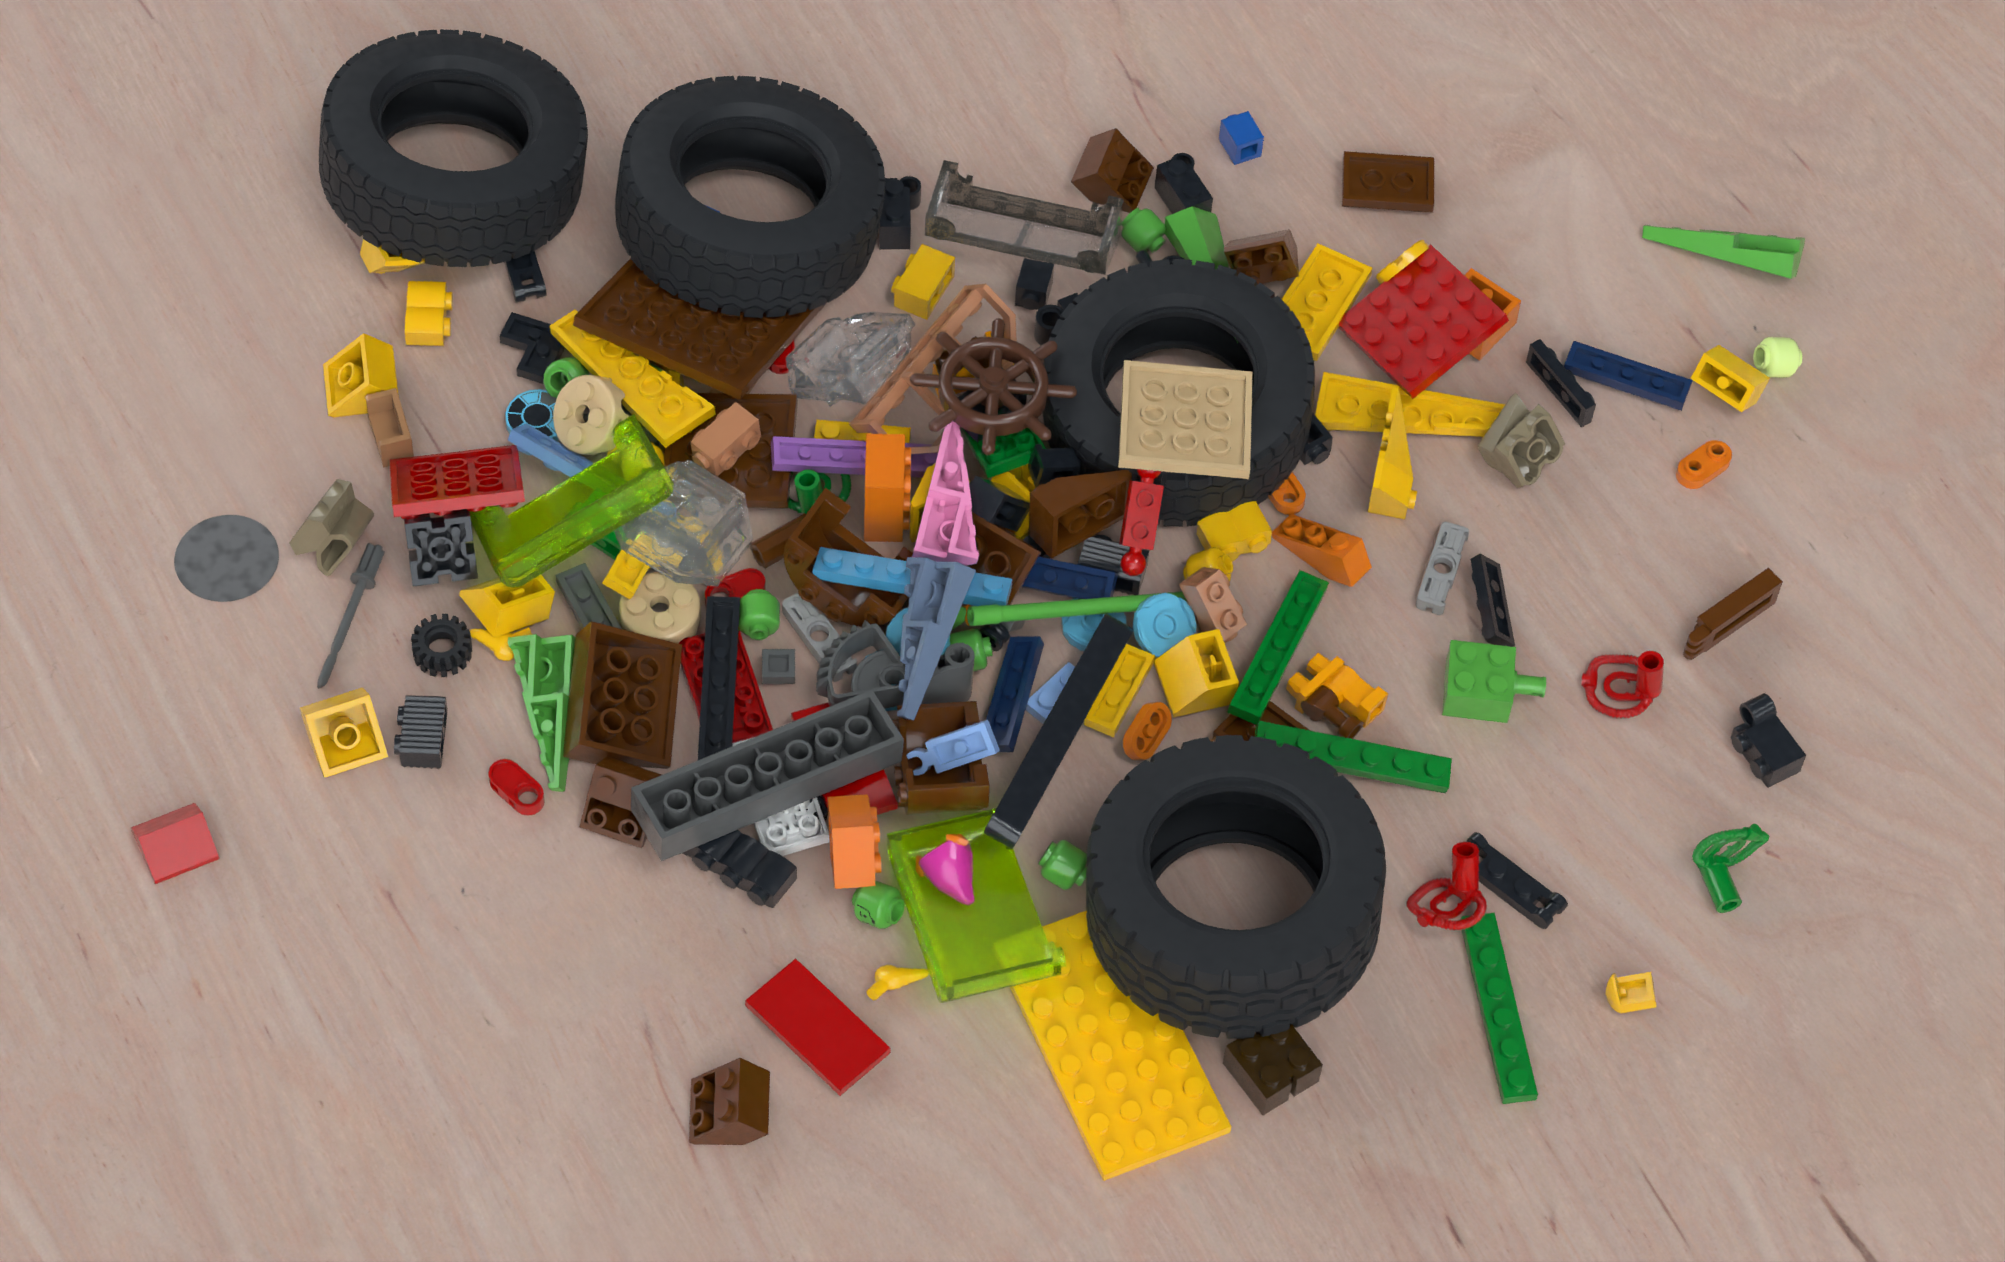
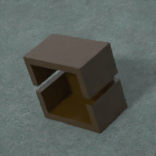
M1290 1024L1287 1031L1262 1037L1258 1031L1254 1038L1236 1039L1226 1045L1223 1058L1224 1066L1262 1115L1288 1101L1290 1093L1294 1097L1318 1083L1323 1066L1292 1024Z

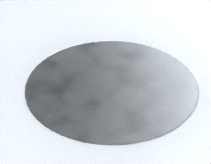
M221 515L198 523L182 537L176 548L174 566L180 582L196 596L218 602L235 601L256 593L269 582L277 569L279 550L272 533L258 521L239 515Z

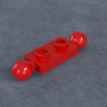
M1137 469L1138 474L1141 476V481L1129 480L1119 545L1130 546L1129 551L1122 556L1120 562L1121 569L1129 576H1138L1146 568V559L1142 554V549H1154L1164 486L1153 484V482L1162 471Z

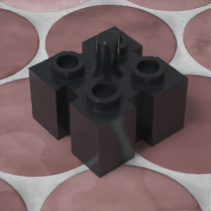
M461 509L453 510L451 514L442 517L431 518L430 513L420 514L415 519H404L408 549L416 548V550H409L413 586L439 583L438 575L451 574L452 582L478 579L474 543L465 544V542L473 541L470 511Z

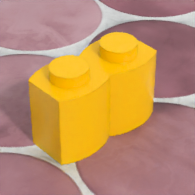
M408 281L405 315L406 345L444 346L445 336H451V318L446 317L447 310L452 311L453 292H447L446 282Z
M1256 501L1243 503L1228 512H1218L1209 515L1197 522V536L1204 549L1216 547L1222 550L1225 555H1228L1232 562L1240 554L1259 553L1271 543L1272 530Z

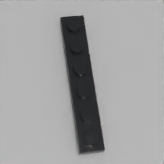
M707 596L698 760L733 746L740 597Z

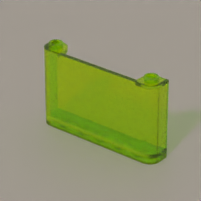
M634 414L619 422L612 431V440L617 447L616 451L509 515H506L499 505L487 506L481 511H470L471 523L494 571L504 585L520 587L663 502L672 494L674 488L673 481Z
M996 808L887 833V849L890 863L940 1003L1061 975V968L1066 967L1062 947H1056L1053 941H1047L1014 850L983 833ZM946 834H961L969 841L973 854L972 886L975 902L971 905L962 904L938 890L926 876L919 877L915 870L917 855L924 857L927 853L946 841Z

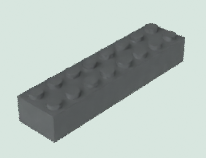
M870 690L632 787L631 811L661 861H664L900 763L902 761L904 738L874 691Z

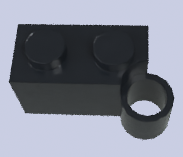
M1177 153L1171 160L1157 165L1155 189L1172 214L1191 206L1211 212L1213 197L1194 170V158L1187 153Z
M906 176L900 180L897 178H885V196L879 224V250L910 249V210L918 208L921 203V182L913 176Z
M1763 693L1742 703L1739 710L1745 723L1735 727L1730 738L1735 750L1743 754L1749 762L1755 777L1761 779L1766 787L1769 788L1799 773L1806 754L1777 717L1776 707L1770 696Z

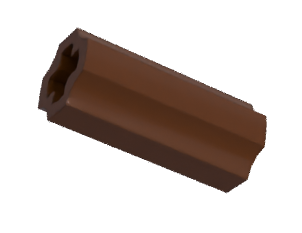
M805 513L750 543V549L759 566L766 569L784 559L786 542L806 515Z

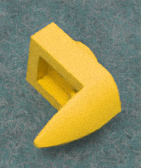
M1651 972L1617 977L1613 973L1609 977L1605 994L1608 1003L1616 1012L1626 1013L1657 1007Z

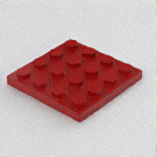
M1431 244L1428 246L1429 249L1418 256V258L1389 281H1384L1347 311L1338 327L1412 399L1509 321L1503 310Z
M516 445L389 459L394 517L415 519L420 514L428 513L443 516L451 514L453 510L466 509L467 511L476 512L484 510L487 506L499 505L503 508H510L518 505L520 502H525L519 453Z

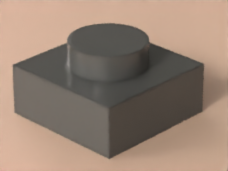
M762 649V684H795V649Z

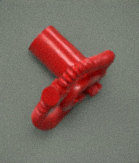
M1655 651L1643 652L1639 657L1629 656L1628 654H1619V656L1618 654H1606L1595 657L1589 663L1588 670L1582 674L1581 686H1584L1586 690L1587 701L1596 711L1598 710V712L1609 717L1625 719L1626 717L1630 718V716L1640 715L1653 702V699L1662 692L1664 659L1661 654ZM1629 663L1637 666V674L1623 671L1609 674L1604 680L1603 687L1604 692L1609 698L1616 701H1640L1638 705L1630 709L1616 710V708L1613 709V707L1604 705L1595 695L1598 681L1597 671L1601 665ZM1616 679L1627 680V683L1635 681L1636 690L1635 693H1616L1610 688V684Z
M1471 842L1455 844L1452 848V879H1447L1446 877L1443 879L1441 877L1432 879V881L1429 880L1408 898L1406 902L1407 908L1413 915H1416L1417 921L1422 927L1430 925L1454 931L1463 930L1474 926V924H1477L1482 919L1487 909V902L1479 890L1478 846ZM1442 887L1447 888L1430 901V910L1425 907L1421 908L1417 904L1431 890ZM1453 894L1463 900L1461 903H1457V907L1451 911H1442L1437 908L1439 903H1446L1447 898ZM1472 902L1477 903L1476 910L1468 918L1458 921L1448 920L1459 916Z

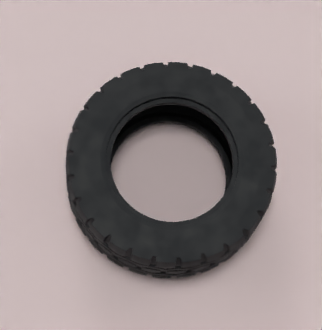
M1242 735L1216 736L1215 742H1211L1208 737L1183 742L1181 749L1174 745L1154 754L1150 762L1144 760L1127 773L1124 780H1120L1113 788L1094 819L1091 835L1088 840L1086 871L1087 927L1094 951L1102 967L1108 972V976L1126 997L1130 996L1131 1001L1151 1016L1159 1013L1160 1021L1181 1030L1191 1026L1192 1033L1218 1038L1220 1033L1224 1032L1227 1039L1254 1038L1255 1032L1259 1031L1261 1036L1264 1037L1287 1031L1290 1024L1297 1028L1318 1018L1321 1011L1325 1013L1334 1007L1360 980L1372 959L1378 942L1386 878L1385 848L1377 822L1365 800L1361 799L1360 793L1343 775L1338 776L1337 770L1327 762L1316 756L1309 759L1310 756L1307 751L1286 743L1281 747H1277L1276 740L1251 736L1249 741H1244ZM1241 843L1264 848L1289 861L1304 875L1314 893L1299 910L1277 923L1255 929L1231 930L1209 926L1186 916L1164 897L1156 881L1170 864L1193 850L1214 844Z

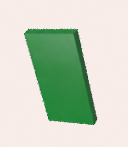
M962 427L960 428L987 478L1028 464L1035 444H1041L1042 448L1046 449L1041 439L1027 427L1013 434L996 436L994 453L986 455L982 451L983 440L977 443Z

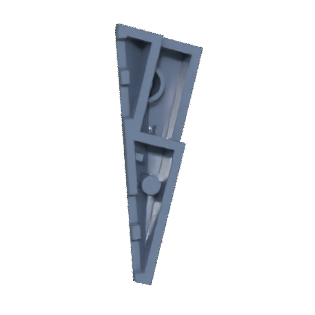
M907 557L906 567L911 570L910 584L905 585L904 594L909 597V609L903 615L900 662L905 664L904 679L899 681V690L903 692L902 709L897 711L898 717L908 720L915 719L976 572L975 569L958 562H936L927 557Z

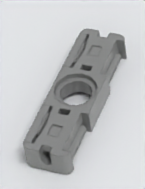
M1449 522L1441 524L1417 596L1416 607L1425 611L1428 607L1432 609L1434 614L1442 615L1444 613L1445 600L1449 589H1452L1460 565L1463 545L1468 540V528ZM1445 563L1450 566L1451 571L1445 574L1439 573L1435 570L1434 565Z
M798 593L783 600L782 613L818 663H820L821 658H824L826 649L831 648L834 639L840 640V635L824 613L820 614L815 606L803 600ZM822 630L828 634V638L824 641H815L810 635L814 631ZM849 657L836 672L833 682L843 679V673L845 672L848 675L854 673L857 667V659Z

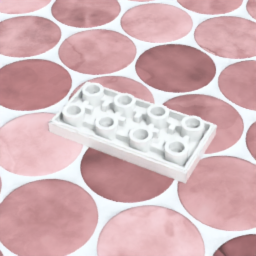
M749 739L733 743V746L740 744L744 741H747ZM817 797L813 798L811 803L808 800L755 822L754 826L760 843L767 849L782 856L828 843L829 832ZM815 812H817L819 819L813 815Z

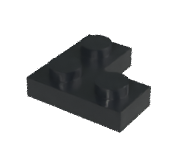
M511 312L499 336L500 343L525 351L517 367V376L544 384L543 379L546 368L552 362L560 359L565 347L551 334V324Z

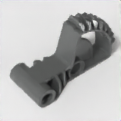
M864 620L861 629L853 625L850 633L843 631L840 635V640L834 639L831 648L826 649L824 658H821L819 663V671H817L818 682L816 683V692H818V695L828 699L829 707L870 690L874 691L884 709L903 705V692L899 690V681L904 679L905 664L900 662V655L879 625L869 624ZM951 644L946 649L945 654L940 656L921 704L964 702L970 699L972 695L975 656L973 649L968 644ZM873 646L877 652L863 659L852 675V692L835 694L832 682L840 666L853 654Z

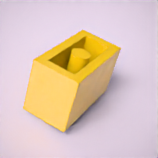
M921 244L916 254H910L903 275H898L893 282L891 292L894 293V307L927 320L954 277L955 257Z
M1717 345L1703 354L1690 378L1740 412L1757 403L1770 380L1768 376L1721 345Z

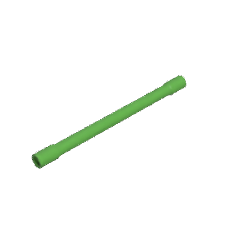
M1182 591L1168 592L1178 598L1181 597L1187 602ZM1161 593L1014 605L969 606L967 620L970 626H979L1008 621L1133 612L1149 596Z

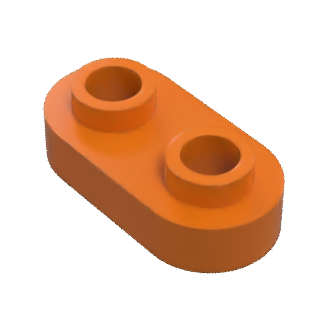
M1711 440L1697 448L1679 462L1676 471L1678 482L1689 489H1698L1710 482L1729 467L1732 459L1730 447L1722 441ZM1690 467L1696 468L1697 471L1690 469Z
M1292 471L1288 479L1284 480V483L1271 496L1268 495V497L1279 512L1290 515L1297 514L1304 508L1306 492ZM1292 499L1294 502H1286L1284 500Z
M1162 702L1146 703L1136 715L1123 738V748L1130 759L1145 760L1152 757L1172 723L1171 712L1166 704Z

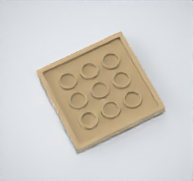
M1124 360L1118 467L1249 479L1253 372Z

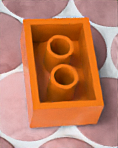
M866 434L864 541L903 542V530H909L911 447H905V434Z

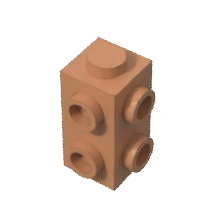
M737 402L728 409L722 410L717 415L715 421L706 429L698 431L691 441L692 460L695 465L702 471L708 470L715 477L724 470L730 469L736 463L737 458L746 450L754 448L761 438L759 419Z
M1202 567L1179 584L1202 632L1219 629L1225 643L1237 637L1238 631L1247 625L1242 615V606L1234 599L1229 589V580L1220 569Z

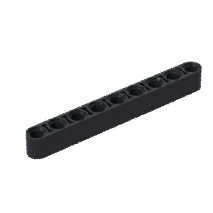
M1105 613L983 831L984 834L1010 849L1014 848L1134 631L1133 628Z

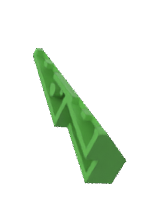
M1191 206L1165 217V235L1180 257L1192 260V265H1195L1196 260L1215 263L1216 270L1218 265L1229 268L1224 254V244L1216 214Z
M1651 225L1643 226L1642 235L1644 239L1790 279L1797 275L1805 244V238L1802 237L1793 239L1777 237V235L1765 236L1703 229L1694 231L1678 227L1666 228Z
M537 634L508 637V645L513 651L516 662L514 667L516 673L520 676L524 690L522 695L533 734L538 740L541 750L540 759L546 768L550 782L548 787L552 791L564 792L569 758L563 757L575 637L572 634L541 638Z

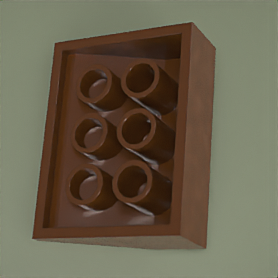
M593 621L581 629L575 637L563 757L597 764L608 756L638 767L670 768L682 645Z

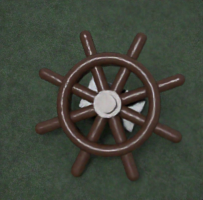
M1001 318L993 320L991 337L971 340L961 346L946 332L938 333L936 337L937 342L950 353L942 365L940 375L915 373L910 377V382L914 386L939 388V399L944 412L929 422V429L932 432H938L954 421L977 443L983 440L982 451L986 455L994 453L996 436L1013 434L1027 427L1041 440H1049L1052 435L1051 431L1038 419L1046 406L1047 397L1074 398L1077 395V389L1074 386L1049 384L1047 371L1042 360L1057 350V343L1050 340L1032 351L1023 344L1004 338L1005 323ZM989 358V367L983 368L977 360ZM1002 359L1010 361L1014 365L1004 370L1002 368ZM965 367L975 378L957 377L956 375ZM1026 372L1032 382H1020L1015 379ZM953 389L967 391L957 397ZM1027 395H1033L1029 402L1026 404Z

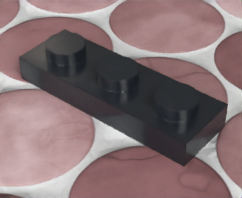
M1541 339L1531 343L1526 359L1528 366L1581 428L1591 423L1596 407L1592 395L1584 391L1576 381L1574 374L1560 363L1555 352L1548 348Z
M1480 553L1470 560L1473 571L1471 576L1478 598L1476 604L1480 611L1483 626L1481 628L1482 635L1485 641L1490 644L1514 647V636L1500 564Z

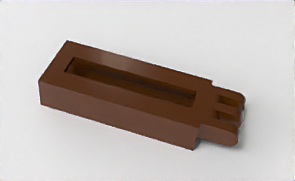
M1767 568L1699 615L1694 631L1688 636L1683 652L1684 657L1689 660L1696 658L1774 605L1783 581L1771 569Z

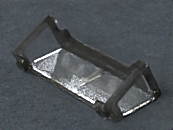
M943 161L925 216V236L1076 268L1088 273L1106 274L1120 239L1124 199L1108 196L1107 203L1104 206L1099 207V203L1093 202L1090 211L973 186V176L967 175L964 178L959 174V163Z

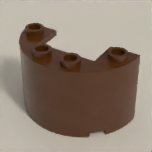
M825 487L786 542L784 563L787 573L797 588L799 596L823 612L831 621H840L862 627L864 620L869 624H878L879 626L886 624L897 615L907 600V595L824 581L813 574V567L820 547L883 557L839 524L851 509V506ZM903 547L894 559L907 561V557H912L913 553L906 547Z
M977 701L921 704L914 720L898 716L897 719H891L904 738L902 761L900 766H894L895 786H899L897 788L898 808L904 807L906 815L987 810L989 807L990 785L987 765L982 764V759L937 773L934 765H932L924 774L914 775L913 771L922 766V760L919 757L908 759L906 756L915 748L927 749L925 742L929 739L979 723ZM902 705L897 706V711L902 709Z

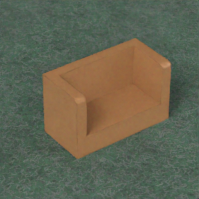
M394 388L366 395L368 418L383 468L390 466L389 459L414 457L412 439L397 389Z

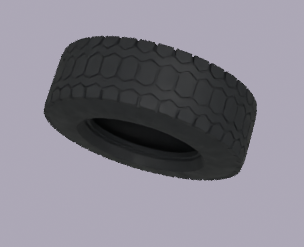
M440 29V34L437 33V30L418 31V36L415 32L397 35V39L392 36L378 41L377 45L374 43L360 51V54L356 53L346 61V64H343L332 78L327 88L321 111L319 173L322 188L331 208L335 210L336 215L344 224L347 223L348 228L359 237L363 235L364 240L377 248L382 245V250L399 257L402 253V258L421 263L422 259H425V264L444 266V262H447L448 267H467L469 262L471 267L489 265L490 260L493 264L510 261L511 256L513 259L529 254L531 250H537L547 244V241H551L558 235L573 216L581 195L588 142L586 113L580 96L573 85H570V81L560 71L557 72L555 66L545 59L542 60L541 56L529 49L523 51V46L508 40L503 44L502 38L485 34L484 38H481V33L464 30L462 35L459 34V30ZM438 123L458 124L481 129L498 136L508 142L517 151L518 156L506 164L485 170L450 171L415 162L398 153L389 144L388 140L396 133L416 126Z
M734 76L716 77L715 82L711 77L696 80L694 84L689 82L680 85L675 90L671 89L663 93L658 99L655 98L645 106L644 110L642 109L634 119L627 132L621 153L615 195L616 227L620 240H622V245L636 266L641 271L644 270V274L655 284L660 283L659 287L674 296L678 293V298L693 305L699 302V307L717 312L718 308H722L721 313L740 316V312H743L744 317L763 318V313L766 314V317L785 316L786 311L788 315L806 312L807 308L812 310L825 305L826 301L828 303L855 284L865 271L876 244L885 196V172L879 150H877V146L870 135H867V131L858 121L854 122V118L844 109L840 108L838 110V105L825 97L820 99L819 94L805 88L799 91L800 86L783 81L781 85H778V80L760 77L759 81H756V77L737 76V80H735ZM736 169L761 172L784 180L800 189L810 198L815 208L801 217L785 221L756 222L737 219L710 209L696 200L689 193L685 184L698 175L717 170Z
M1169 259L1150 261V267L1144 262L1128 266V271L1123 268L1107 275V279L1103 277L1089 286L1088 290L1085 289L1073 299V302L1067 306L1060 315V319L1057 320L1049 341H1055L1058 348L1053 354L1044 359L1043 364L1047 371L1049 384L1074 386L1077 389V395L1074 398L1047 397V403L1042 412L1043 421L1052 434L1048 440L1050 448L1074 449L1076 456L1081 460V472L1079 475L1129 470L1132 473V481H1141V476L1138 474L1137 469L1118 467L1121 413L1115 408L1106 391L1111 379L1123 367L1124 360L1132 361L1141 355L1162 349H1189L1211 355L1224 362L1232 370L1253 372L1249 479L1162 471L1153 482V484L1164 486L1158 525L1160 520H1164L1163 526L1183 527V521H1186L1187 526H1196L1198 521L1218 512H1228L1246 502L1256 501L1257 504H1260L1268 498V495L1271 496L1296 468L1306 446L1312 422L1315 391L1314 361L1309 340L1301 323L1293 311H1290L1286 303L1278 295L1275 297V293L1262 283L1257 285V280L1241 272L1237 276V270L1218 265L1216 270L1215 263L1196 260L1195 265H1192V260L1173 259V265H1170Z

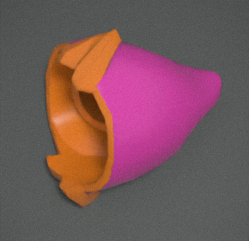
M946 834V841L937 846L924 857L917 855L915 870L919 877L926 876L938 890L962 904L971 905L975 902L972 886L973 854L969 841L963 835Z

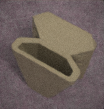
M1514 393L1477 447L1489 466L1502 472L1517 488H1520L1524 485L1535 483L1541 474L1542 467L1546 463L1551 464L1559 459L1565 442L1551 415L1538 404L1532 411H1529L1521 398Z
M336 479L311 511L289 544L296 555L316 551L319 570L324 575L330 576L354 547L374 517V512L355 498L351 482Z

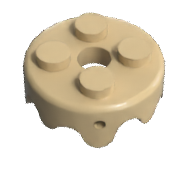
M582 375L570 380L561 389L553 412L554 429L560 442L568 450L583 455L597 456V453L613 450L618 436L628 431L632 425L631 417L624 413L621 406L625 393L612 383L611 378ZM588 407L590 413L588 415V421L585 423L583 419L584 410Z
M662 571L645 574L633 597L628 599L621 595L619 602L620 626L622 629L677 644L686 637L695 636L700 619L702 618L701 602L697 590L684 577L670 572ZM657 603H664L669 606L666 611L655 612L651 609Z

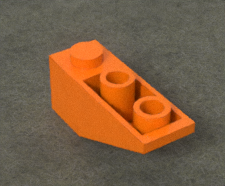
M1290 514L1272 531L1273 539L1326 578L1352 587L1372 568L1362 538L1294 514Z

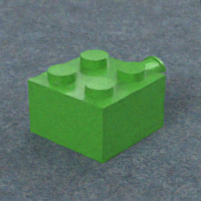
M1451 640L1445 665L1442 716L1508 723L1515 694L1544 698L1547 678L1544 676L1537 677L1517 674V671H1515L1516 647Z

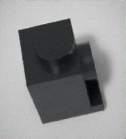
M1313 412L1308 440L1300 458L1304 465L1312 461L1315 464H1320L1329 457L1333 437Z
M1035 444L1027 467L1036 488L1055 478L1079 475L1081 472V460L1076 456L1073 448L1043 449L1041 444Z

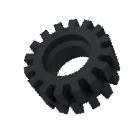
M442 613V619H437V615L434 614L431 615V622L424 618L421 620L422 627L416 625L414 628L415 634L411 636V644L415 663L417 666L420 665L421 671L426 673L429 669L430 676L436 677L437 672H441V677H447V671L451 670L452 674L455 675L458 674V666L462 670L467 667L466 661L470 662L472 658V642L470 631L467 629L464 621L459 623V618L454 615L449 620L448 614ZM437 639H450L454 642V647L446 652H434L429 648L430 644Z

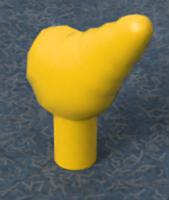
M529 627L513 634L507 633L495 638L487 629L469 630L472 638L487 646L502 661H510L514 658L513 651L508 645V637L532 634Z
M889 964L883 965L875 971V983L867 989V995L870 999L877 1000L887 990H895L922 980L930 972L925 968H902Z

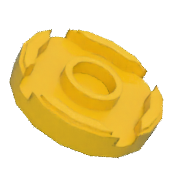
M1419 240L1376 275L1379 284L1381 285L1384 281H1389L1423 252L1428 250L1429 245L1424 240Z

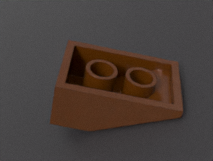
M1129 470L1060 477L1037 486L1030 492L1029 536L1052 559L1119 522L1124 517L1129 480L1132 478V473Z
M972 512L979 557L976 564L968 565V567L975 569V573L1011 578L1012 589L1007 605H1011L1041 552L1007 528L989 523Z

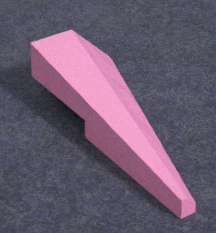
M954 421L944 427L912 557H927L936 562H958L968 566L977 563L979 551H977L976 530L972 519V501L967 465L963 454V437H961L960 426Z

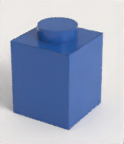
M1249 111L1233 114L1221 120L1219 140L1234 165L1262 156L1264 136Z

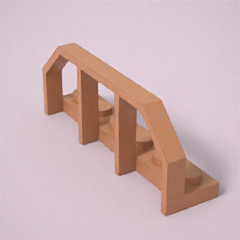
M987 284L965 285L849 425L857 433L887 434L881 428L885 422L884 417L890 409H894L902 403L905 398L904 393L910 386L940 415L944 412L940 400L927 387L914 386L910 382V377L913 374H924L923 370L925 367L937 360L943 353L944 349L936 339L937 334L946 332L961 346L962 344L955 338L963 329L961 324L968 316H972L981 308V300L985 298L1003 317L1005 323L1004 338L1017 342L1016 314ZM1002 360V368L1004 370L1014 364L1010 361ZM943 432L931 446L911 447V454L938 453Z

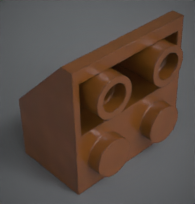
M1115 128L1090 137L1071 183L1089 201L1131 213L1137 208L1154 167Z
M1290 229L1231 240L1224 246V254L1230 268L1237 270V276L1241 272L1257 280V285L1259 283L1285 281L1289 278L1299 277L1298 250Z
M607 756L595 765L579 827L639 848L644 847L647 836L631 811V788L662 774Z
M738 1058L692 1078L689 1143L694 1145H745L768 1135L770 1071L747 1060Z

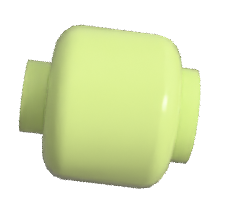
M1767 337L1755 348L1753 361L1755 367L1766 376L1787 378L1791 377L1801 365L1802 352L1797 343L1791 338Z

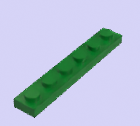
M1299 570L1240 683L1227 713L1255 725L1261 720L1327 591L1329 582Z
M1258 721L1256 725L1255 737L1276 740L1277 747H1281L1284 743L1298 747L1309 753V759L1316 756L1327 762L1339 773L1446 793L1449 789L1452 758L1264 721Z
M1495 912L1486 913L1477 924L1463 929L1462 934L1502 1104L1535 1101L1538 1092ZM1461 916V920L1468 918V916Z

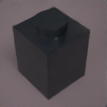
M1024 258L1016 285L1015 306L1024 307L1029 310H1038L1042 306L1047 305L1053 284V263Z

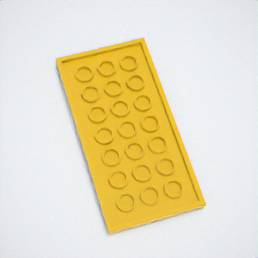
M1083 911L993 944L992 951L1102 1180L1105 1181L1231 1132L1232 1126L1184 1031L1160 1021L1159 1013L1151 1016L1131 1001L1130 996L1126 997L1108 976V972L1104 970L1094 951L1087 927V911Z

